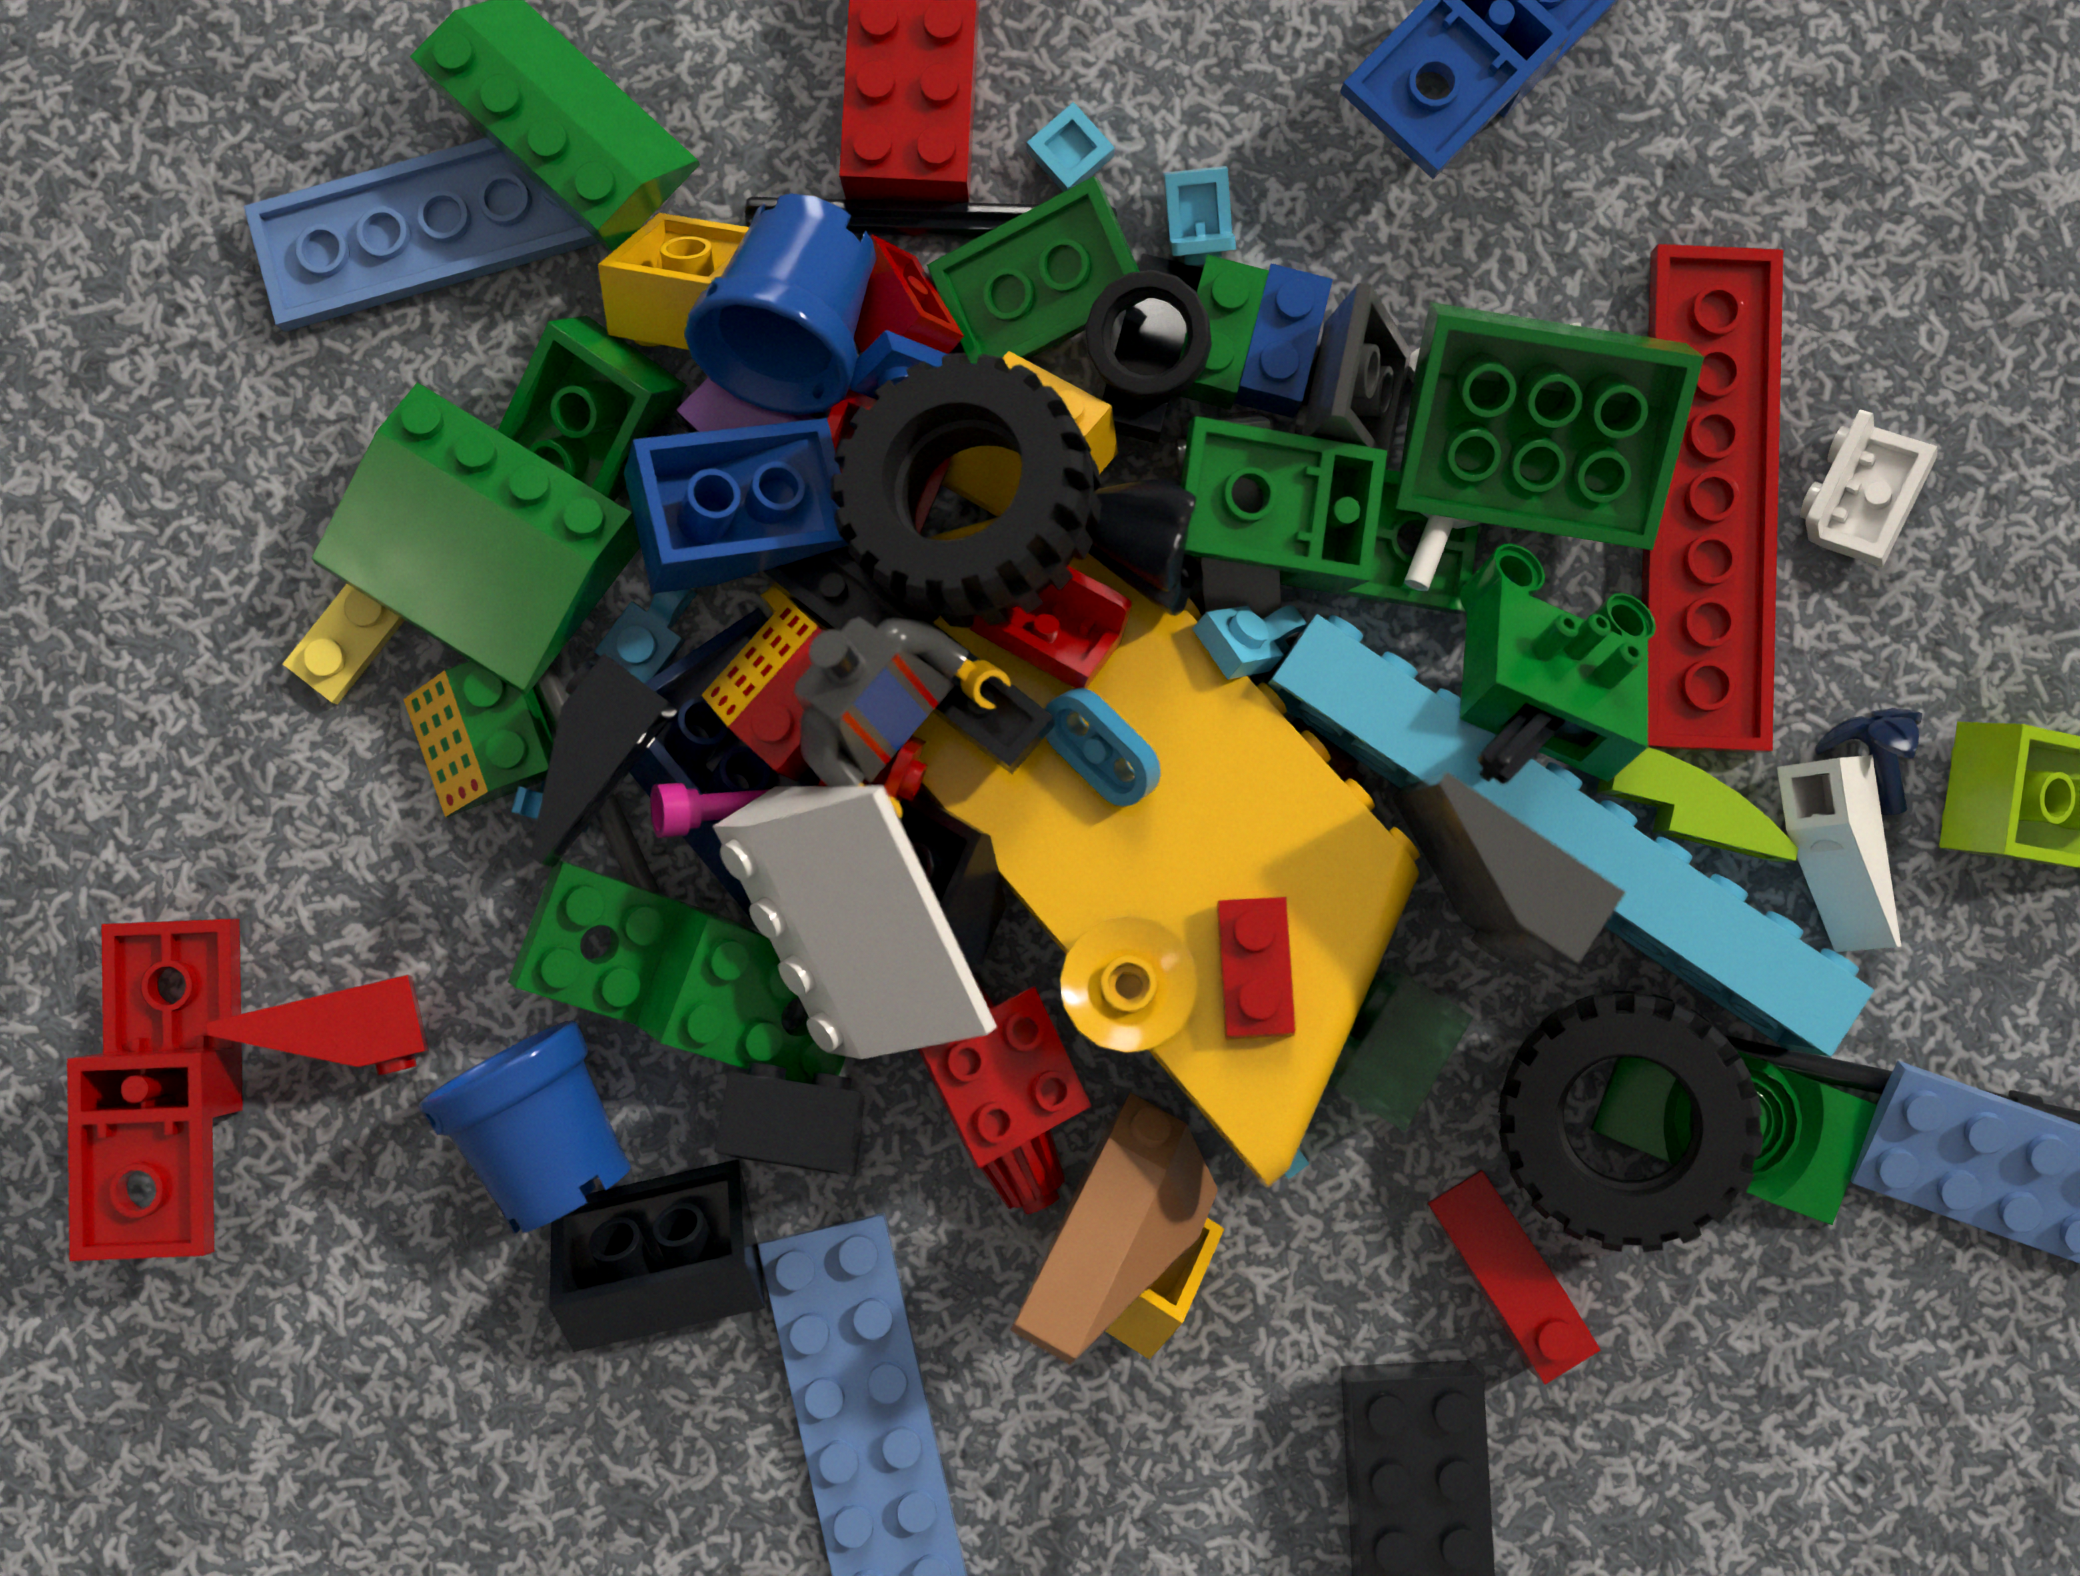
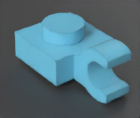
M1293 605L1282 607L1264 619L1253 613L1249 606L1206 612L1192 629L1226 678L1233 679L1269 672L1284 656L1283 654L1290 649L1285 639L1294 633L1302 632L1307 626V622Z

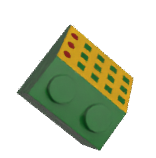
M468 661L444 670L403 699L446 818L515 793L518 786L528 788L546 781L554 740L534 686L526 696L472 661Z

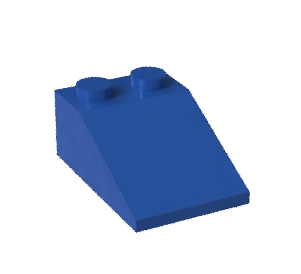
M827 418L633 439L624 470V477L651 593L656 594L714 586L849 545L839 535L833 518L839 507L830 498L831 477L834 474H841L839 465L834 460L836 452Z

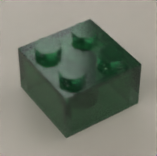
M1384 971L1379 979L1373 978L1327 1085L1405 1132L1474 1016L1408 975Z

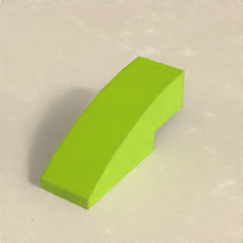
M1648 747L1609 782L1599 779L1596 793L1658 808L1653 833L1772 862L1796 861L1798 847L1757 807L1740 793L1707 772L1665 752Z

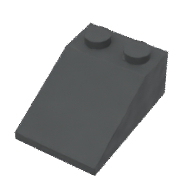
M1357 283L1324 323L1321 342L1316 344L1308 376L1309 381L1312 382L1308 405H1302L1299 408L1295 424V434L1388 450L1385 469L1388 470L1411 349L1371 284Z

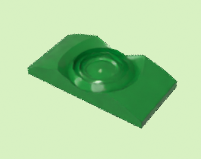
M1736 1050L1751 1074L1750 1077L1759 1095L1762 1116H1760V1131L1763 1134L1761 1156H1756L1752 1168L1754 1177L1746 1192L1770 1203L1833 1225L1877 1105ZM1617 1057L1591 1130L1669 1163H1676L1686 1150L1693 1129V1111L1686 1091L1670 1072L1658 1064L1641 1058Z

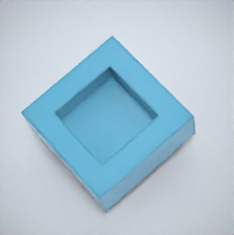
M1074 102L1026 142L1028 154L1063 192L1089 179L1109 162L1115 153V147Z

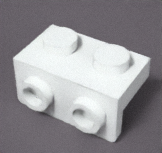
M1860 409L1851 428L1842 426L1833 439L1828 453V462L1832 463V466L1823 484L1815 481L1809 488L1803 501L1800 517L1806 519L1808 540L1823 548L1883 568L1937 458V446L1874 427L1873 413Z

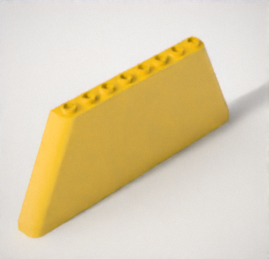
M999 517L926 538L934 540L965 538L987 528ZM1087 554L1085 560L1073 557L1068 566L1099 583L1110 586L1116 592L1132 601L1133 605L1120 645L1087 689L1101 697L1154 750L1161 770L1160 780L1155 790L1133 805H1115L1104 799L1056 752L1046 736L1016 771L1010 774L933 712L929 714L912 734L926 741L918 760L928 765L920 786L936 804L991 836L1000 879L1065 955L1084 931L1104 919L1128 915L1158 921L1181 938L1194 959L1198 982L1192 1014L1174 1037L1156 1048L1148 1050V1052L1267 1189L1289 1170L1417 881L1419 870L1414 861L1420 857V854L1412 841L1401 830L1393 827L1388 831L1372 814L1371 811L1375 808V804L1368 793L1355 780L1348 778L1343 782L1327 764L1331 760L1330 754L1319 739L1308 730H1304L1299 734L1283 716L1287 712V708L1271 687L1264 682L1256 686L1247 676L1233 679L1226 678L1192 629L1197 624V621L1201 619V614L1189 597L1184 610L1179 615H1170L1116 576L1090 554ZM773 585L760 595L767 608L773 614L788 598ZM798 606L806 615H808V616H809L816 624H818L824 631L829 630V629H827L824 625H822L820 622H818L815 618H813L810 614H808L805 610H803L800 606ZM941 616L933 621L935 625L980 660H985L1003 671L1009 677L1011 684L1044 709L1051 700L1068 690L1074 689L974 633L970 628L950 627ZM1082 718L1084 723L1089 726V723L1084 718ZM1286 897L1296 1034L1294 1036L1226 1039L1217 902L1218 900ZM1124 975L1116 982V991L1123 998H1135L1142 991L1141 981L1133 975Z

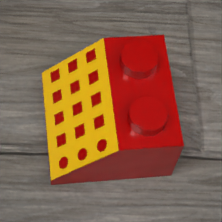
M787 598L702 693V697L727 727L776 772L797 782L810 765L804 760L801 753L800 718L804 710L794 693L796 682L813 664L809 656L811 643L824 630Z

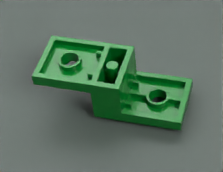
M1197 416L1189 421L1180 487L1196 496V505L1189 524L1185 555L1280 570V585L1461 614L1466 611L1461 604L1460 592L1462 586L1472 577L1479 524L1471 527L1451 529L1428 591L1415 590L1404 583L1413 557L1406 555L1400 549L1397 542V534L1403 524H1412L1423 533L1428 518L1419 512L1395 508L1400 472L1385 469L1388 450ZM1237 479H1251L1260 486L1264 500L1259 512L1246 513L1235 505L1232 499V487Z
M560 860L552 868L508 980V983L514 988L634 1024L662 1044L747 1069L748 1063L751 1062L786 1068L785 1080L811 1084L813 1073L839 1076L846 1056L827 1053L816 1044L807 1028L808 1014L804 1022L797 1028L792 1030H785L783 1028L781 1017L784 1008L792 1000L799 997L787 987L781 978L778 968L781 961L770 939L763 934L720 914ZM594 926H607L611 934V942L607 951L597 958H584L580 948L583 935Z

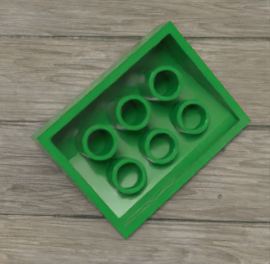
M1430 302L1415 369L1395 508L1653 550L1704 356L1687 343Z
M417 382L376 431L312 556V560L319 567L527 696L641 546L632 512Z

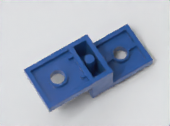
M1423 0L1343 82L1340 93L1428 176L1434 179L1497 113L1505 118L1618 0ZM1426 72L1438 73L1446 79L1450 93L1448 96L1438 100L1426 98L1419 92L1416 86V78Z

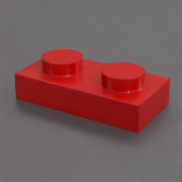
M1286 897L1218 900L1217 913L1226 1039L1294 1036L1296 1034Z

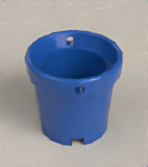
M799 194L779 196L774 209L765 210V203L757 209L748 231L721 277H716L712 280L708 287L699 295L689 312L684 336L692 359L711 381L737 399L764 410L792 415L820 413L827 411L844 400L857 362V352L853 338L868 280L877 259L873 240L866 230L861 242H859L857 237L846 229L851 217L850 214L839 206L820 198Z
M564 1021L514 1044L447 1082L429 1094L419 1104V1110L437 1135L449 1136L502 1212L514 1234L520 1229L523 1233L530 1232L574 1211L587 1203L585 1196L596 1188L594 1179L599 1178L604 1189L607 1190L624 1177L632 1167L617 1140L584 1063V1059L588 1054V1048L576 1021Z

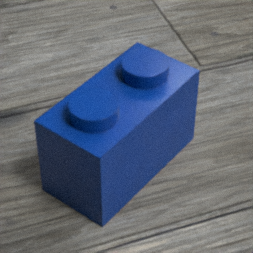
M1270 264L1241 380L1233 403L1294 418L1303 400L1333 281L1332 278Z

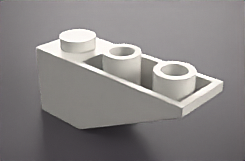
M1873 755L1843 757L1777 767L1786 831L1790 840L1798 847L1797 859L1834 951L1844 952L1901 947Z

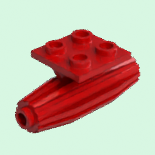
M970 970L995 1022L996 1028L987 1035L918 1048V1051L974 1167L981 1169L1008 1209L1022 1207L1025 1214H1032L1056 1202L1060 1198L1056 1189L1066 1181L1051 1128L1092 1105L1036 988L1030 987L995 1006Z

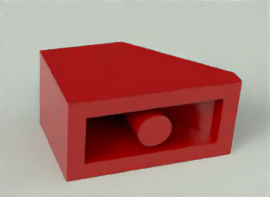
M872 234L870 237L873 240L877 259L868 280L854 334V340L861 353L885 330L949 354L964 335L915 255Z

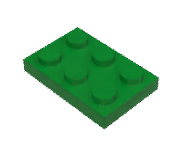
M1094 176L927 264L943 302L964 335L960 342L968 360L972 364H977L978 356L982 354L1003 358L1008 351L1028 360L1085 331L1092 304L1107 285L1128 273L1140 272L1101 182ZM1146 299L1137 300V301L1131 303L1130 305L1124 307V309H1123L1122 311H1124V310H1126V309H1128V308H1130V307H1132V306H1134V305H1136V304H1138V303H1140V302H1142V301H1144V300H1146Z

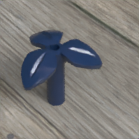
M1900 708L1871 711V718L1863 716L1852 717L1829 730L1816 745L1815 752L1819 755L1851 739L1862 741L1868 746L1869 755H1873L1881 814L1889 816L1907 811L1897 755L1907 759H1913L1916 755L1919 743V729L1916 724L1920 725L1922 713Z

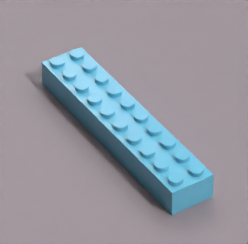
M1316 614L1305 629L1298 634L1290 649L1266 682L1281 698L1287 708V713L1296 719L1301 718L1308 726L1314 728L1339 748L1398 788L1445 772L1450 773L1626 892L1603 927L1782 1048L1827 1057L1833 1055L1875 991L1855 977L1859 968L1853 962L1830 949L1823 948L1819 953L1801 941L1800 937L1804 931L1794 922L1773 911H1768L1764 916L1744 902L1748 893L1739 885L1718 874H1712L1709 879L1689 865L1693 857L1688 851L1664 837L1658 836L1653 841L1634 828L1638 820L1633 814L1620 805L1603 799L1601 804H1598L1579 791L1583 783L1577 776L1555 763L1549 762L1544 767L1531 759L1506 784H1501L1495 779H1492L1490 782L1485 781L1479 774L1483 768L1477 761V756L1496 734L1461 720L1460 697L1442 688L1435 694L1415 680L1418 671L1399 656L1386 651L1380 657L1360 643L1363 634L1346 620L1336 615H1330L1328 620Z

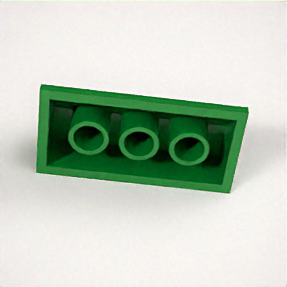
M488 0L454 10L410 56L436 92L611 253L630 238L700 166L698 159L524 0Z

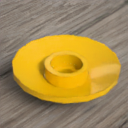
M1134 915L1104 919L1084 931L1066 954L1060 978L1064 1008L1077 1030L1098 1046L1123 1053L1151 1050L1174 1037L1192 1014L1198 989L1194 959L1181 938L1158 921ZM1124 975H1133L1141 981L1142 991L1135 998H1123L1116 991L1115 986L1118 979Z

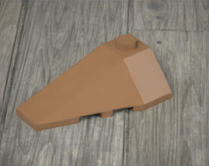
M1131 1092L1128 1094L1098 1141L1010 1331L1071 1365L1145 1290L1159 1279L1163 1272L1180 1255L1182 1256L1197 1241L1218 1188L1186 1123Z

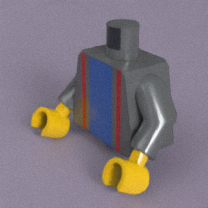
M860 617L851 619L842 631L827 630L815 637L809 649L810 660L813 664L796 682L794 693L804 710L800 718V748L802 756L829 787L864 786L862 781L864 779L870 783L954 687L952 681L949 680L954 675L961 679L960 685L963 692L978 705L986 709H994L996 706L980 695L982 682L986 678L995 676L1010 687V679L1003 671L985 660H977L975 662L968 660L966 657L969 652L926 621L919 619H887L875 628ZM888 796L897 817L900 819L902 817V808L899 802L893 797Z

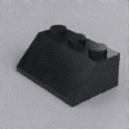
M739 1159L589 1193L585 1196L587 1203L551 1222L549 1309L573 1352L765 1308L762 1262Z

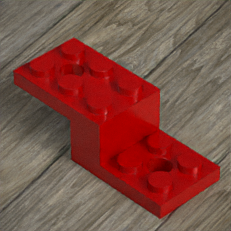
M240 919L101 924L103 1053L67 1058L69 1261L205 1256L215 1252L213 1118L243 1110L242 1043L207 1036L205 1022L241 1014ZM170 967L181 972L186 984L183 996L174 1004L164 1000L158 990V981L161 974ZM137 1170L147 1173L153 1179L156 1186L155 1198L148 1207L138 1206L128 1195V1181Z

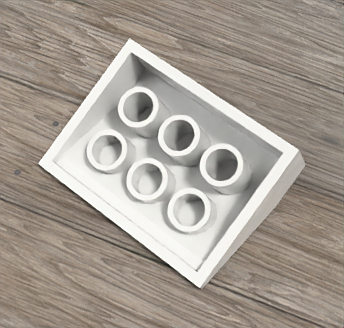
M883 786L773 787L713 826L722 844L720 848L722 861L728 871L741 881L752 903L750 906L751 918L759 931L770 939L781 961L778 966L781 978L787 987L798 995L809 1016L807 1020L808 1031L816 1044L824 1051L831 1054L865 1059L983 1036L996 1028L995 1022Z

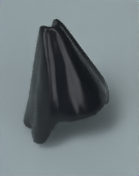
M1174 478L1149 479L1097 489L1094 492L1102 506L1099 523L1095 526H1085V530L1093 541L1088 554L1160 609L1173 616L1179 615L1184 610L1190 594L1201 589L1203 583L1201 567L1191 555L1184 554L1189 524L1195 510L1196 496L1181 488L1180 480Z

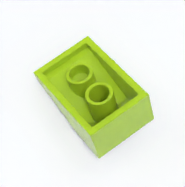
M1957 722L1954 746L1951 751V768L1945 809L1942 814L1939 848L2080 869V736L2026 724Z

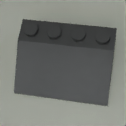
M1448 772L1401 787L1392 798L1460 919L1476 931L1471 941L1500 961L1504 962L1508 958L1516 963H1519L1522 959L1532 965L1536 961L1547 966H1551L1554 961L1579 964L1626 893Z

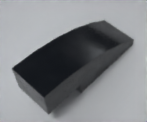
M1144 253L1138 268L1139 271L1156 270L1177 276L1196 293L1203 272L1202 267L1185 265V263ZM1155 298L1146 299L1126 309L1114 353L1118 362L1130 372L1143 376L1161 374L1174 367L1180 358L1187 332V326L1182 315L1168 302ZM1106 383L1102 401L1112 406L1115 433L1159 444L1170 399L1142 402L1121 396Z

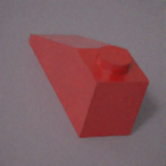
M410 975L205 1022L207 1036L355 1067L375 1064L377 1076L417 1067L414 1054L429 1050L413 977Z
M1483 1170L1478 1171L1427 1203L1527 1369L1544 1385L1601 1351L1567 1293Z

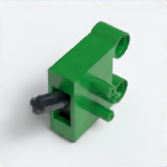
M1512 543L1502 544L1462 586L1460 592L1461 604L1467 612L1460 719L1496 734L1477 756V761L1483 768L1479 774L1487 782L1495 779L1501 784H1506L1539 752L1609 782L1648 748V640L1655 633L1654 617L1640 600L1625 593H1615L1610 596L1586 620L1532 597L1543 586L1545 581L1542 565L1530 551L1522 546Z

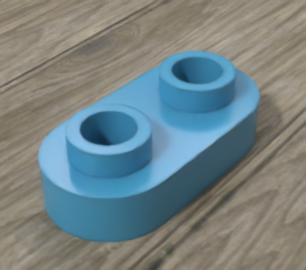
M1074 688L1047 704L1045 710L1053 715L1055 726L1046 735L1048 742L1104 799L1118 806H1130L1155 790L1161 774L1156 753L1096 693L1085 688ZM1082 718H1084L1089 723V726L1084 723Z

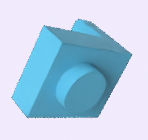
M1221 166L1163 173L1169 247L1172 255H1184L1185 265H1204L1207 254L1222 258V251L1235 250L1236 240L1235 235L1232 233L1228 168Z

